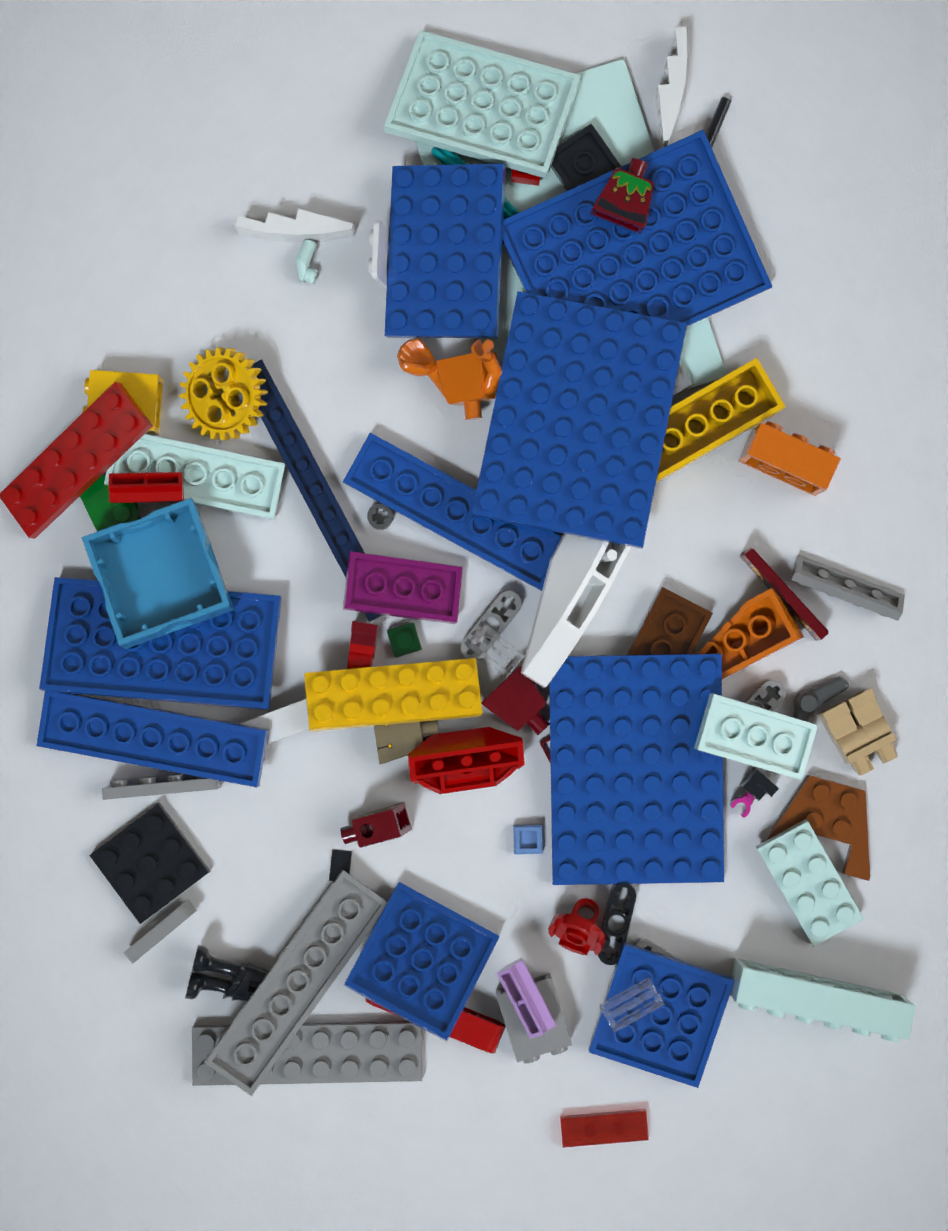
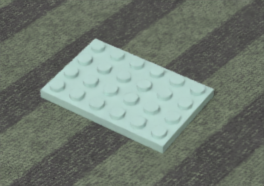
M420 30L384 124V132L493 164H504L507 168L547 179L580 83L581 75Z

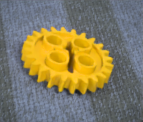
M216 347V350L207 349L206 355H196L198 363H188L192 372H183V375L188 380L187 382L180 383V386L186 389L185 393L179 394L180 398L186 399V403L181 406V409H189L190 412L185 418L186 420L195 419L192 428H202V436L210 435L211 439L221 438V440H230V437L238 439L240 438V433H250L248 426L258 425L254 417H263L264 414L258 408L259 406L267 405L265 401L261 400V396L267 394L268 391L260 389V385L265 383L266 380L257 378L261 368H251L254 360L245 359L246 353H236L234 348H227L226 350L222 347ZM226 368H227L228 371H229V377H228L227 380L225 379V376H224V372H225V369H226ZM205 384L208 388L206 396L203 392V387ZM240 393H242L243 395L242 404H240L238 401V396ZM219 408L221 409V412H222V416H221V419H220V420L218 419V416H217V411H218Z

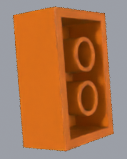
M769 421L766 424L761 422L752 430L738 462L813 496H817L828 489L841 458L834 455V450L819 445L817 448L809 444V439L796 433H793L792 436L782 432L783 428Z

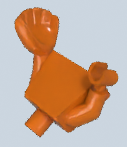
M419 338L406 341L398 351L397 358L401 369L415 376L428 375L449 405H464L466 420L481 419L480 402L494 400L496 397L502 369L497 360V353L491 352L494 348V343L491 340L487 339L483 344H481L480 340H477L471 347L472 353L435 361L430 350Z

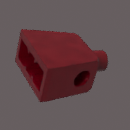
M519 666L481 704L515 730L519 731L527 724L539 735L550 725L539 713L547 703L532 680L521 673L522 666Z

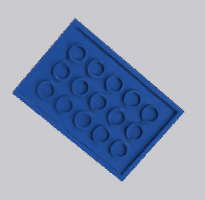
M504 164L392 166L384 336L387 338H498L506 173Z

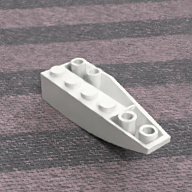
M563 534L547 569L521 670L523 675L543 688L547 687L591 622L631 547Z

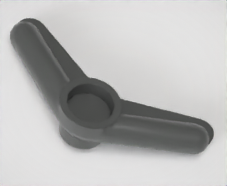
M836 677L797 694L794 698L793 718L812 723L815 710L847 690L849 687L848 681L842 677Z

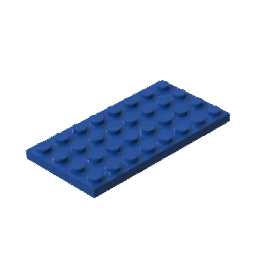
M54 577L39 689L49 692L270 710L282 597L279 595L228 591L234 608L233 611L124 649L118 644L106 609L104 592L99 581Z

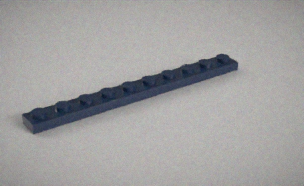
M261 359L253 363L251 367L261 368L257 378L266 380L265 383L260 385V389L268 391L267 394L261 396V400L267 403L266 406H259L258 408L264 414L261 419L346 577L349 553L365 552ZM365 613L369 622H372L375 619L383 616L380 614Z

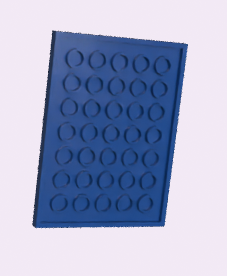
M704 130L639 158L648 164L643 178L654 183L646 225L641 234L590 214L615 170L503 220L502 242L525 293L683 322L690 326L773 287ZM630 163L619 168L627 171Z
M517 291L502 364V374L497 388L472 516L643 549L687 323Z
M722 654L567 657L549 682L553 885L724 882L723 757L694 749L710 693L722 696Z

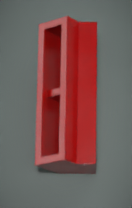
M182 472L109 473L108 489L110 503L184 501Z

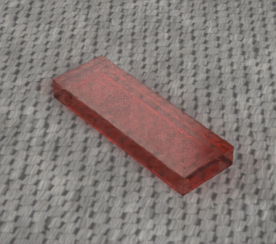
M645 1109L560 1116L563 1148L649 1140Z

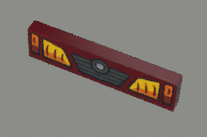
M751 548L740 556L768 589L773 588L792 615L815 640H822L829 634L825 626L754 549Z

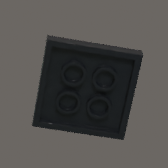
M161 803L154 806L89 855L139 924L143 923L211 872Z

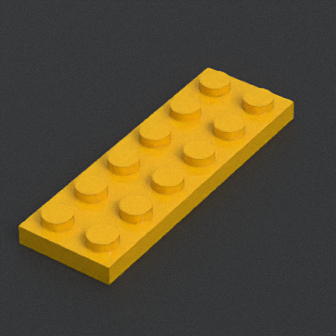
M476 658L304 673L309 732L478 717L483 714Z

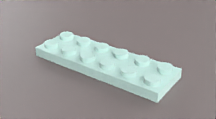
M144 434L107 470L104 484L108 485L109 473L182 472L184 500L192 498L199 505L274 520L285 464Z

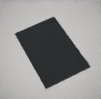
M332 849L329 881H334L342 869L350 874L352 851Z

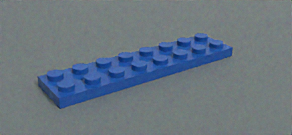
M369 433L343 480L344 484L542 591L550 559L562 538L561 536L548 530L472 516L476 495L475 489L378 436Z
M45 691L36 746L257 788L260 786L269 730L73 693Z

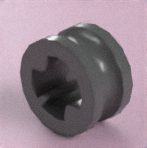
M375 504L369 509L367 519L373 528L384 530L391 525L393 514L391 509L384 504ZM378 509H383V513H388V518L384 519V524H377V520L373 522L372 516L377 515Z

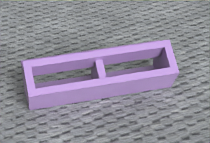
M522 958L508 964L497 973L530 1039L543 1035L549 1029L556 1026Z

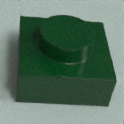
M414 623L387 630L395 658L422 650Z

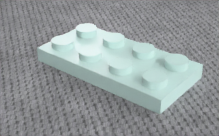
M710 693L694 749L802 780L818 725Z
M807 819L756 846L813 947L864 919Z

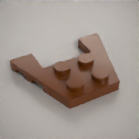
M808 775L766 840L807 819L816 835L849 844L842 873L869 881L870 863L866 792Z

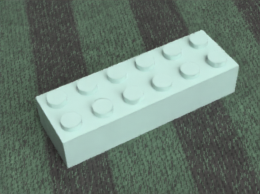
M734 958L730 977H733L735 982L730 995L735 1002L739 1003L738 1007L742 1009L756 1011V1007L767 1009L768 1014L777 1017H784L785 1013L796 1016V1020L812 1024L813 1020L823 1021L826 1027L841 1030L842 1026L853 1028L854 1033L864 1036H870L871 1032L881 1034L882 1039L891 1042H899V1038L910 1039L916 1005L901 994Z

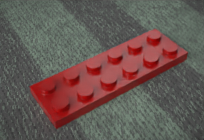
M115 381L0 493V499L28 538L36 539L146 434L153 425L124 386Z

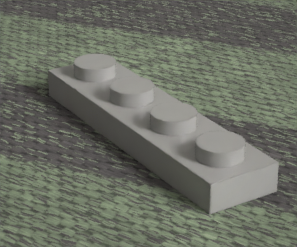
M798 555L791 577L792 581L897 621L903 614L905 595L807 557Z
M184 774L168 775L167 781L156 782V777L138 778V784H128L127 779L110 781V786L102 788V798L107 800L214 790L221 788L222 784L219 780L198 776L196 778L184 779Z

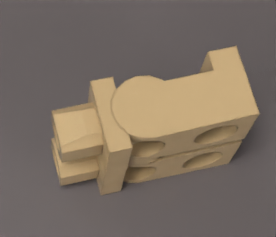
M872 688L864 689L843 700V702H839L818 713L820 720L842 755L845 764H851L852 768L860 776L874 769L867 755L876 751L882 763H887L898 757L893 744L896 738L875 700L877 698Z

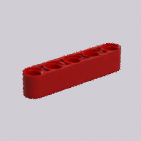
M365 999L370 1005L394 1014L369 999ZM464 1007L449 1037L482 1051L495 1054L506 1025L494 1018Z

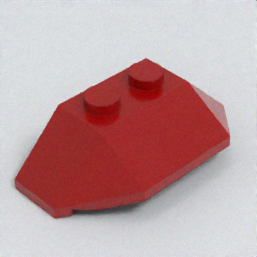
M492 727L433 734L408 754L410 780L438 794L497 786L516 769H520L525 765L523 739Z

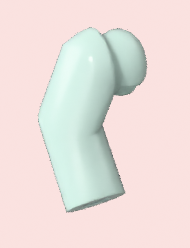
M311 240L303 241L296 257L298 278L303 283L307 281L310 284L315 283L318 275L316 269L310 268V260L316 249V244Z

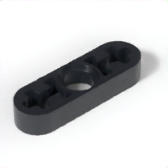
M627 883L614 884L609 892L601 930L604 934L608 933L613 937H621V941L614 939L613 947L617 954H612L610 958H606V954L603 951L598 954L600 961L606 965L617 964L623 943L627 940L636 901L635 889ZM622 888H626V892L631 895L629 899H624L622 905L623 909H628L627 913L618 909L611 910L612 905L618 907L619 898L615 896L616 891L621 892ZM614 915H619L624 919V926L619 931H613L608 926L609 919ZM605 937L606 941L603 948H608L610 938Z

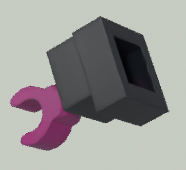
M754 767L740 784L747 792L741 797L734 798L730 803V807L734 808L736 804L744 803L745 809L740 814L744 818L749 815L751 805L755 799L760 801L766 793L772 797L779 788Z

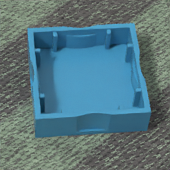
M192 498L153 511L139 520L120 523L82 537L94 575L103 589L106 609L118 644L124 649L234 610L200 512Z

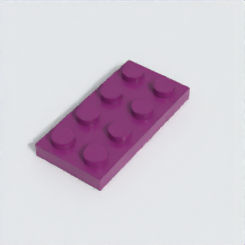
M350 552L343 610L456 624L458 620L462 567Z

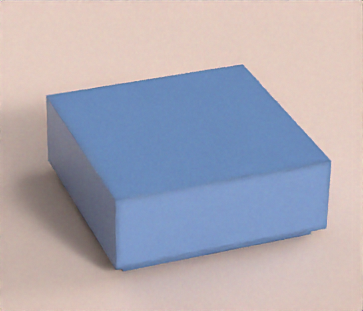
M542 824L513 825L514 854H543Z

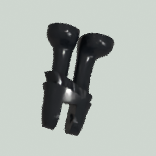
M198 945L185 999H195L200 991L210 990L224 993L223 999L232 997L231 1001H247L257 988L249 986L250 981L261 982L268 973V970L257 967L250 962L248 964L242 962L240 965L217 959L209 954L206 947ZM198 971H212L229 975L233 978L231 980H226L209 976Z

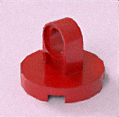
M588 898L578 900L571 914L560 913L552 918L548 927L549 935L551 937L556 935L560 939L558 944L571 952L587 955L589 951H594L595 955H598L606 941L605 934L596 926L599 915L598 904ZM587 907L593 911L594 915L589 919H585L578 914V910Z

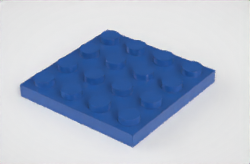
M398 882L343 986L438 1038L447 1041L500 936Z
M624 942L588 1047V1052L698 1088L735 980L733 977Z

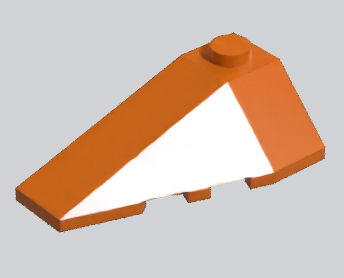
M771 588L746 601L740 610L724 624L722 629L697 654H722V679L804 638L790 610L775 590Z

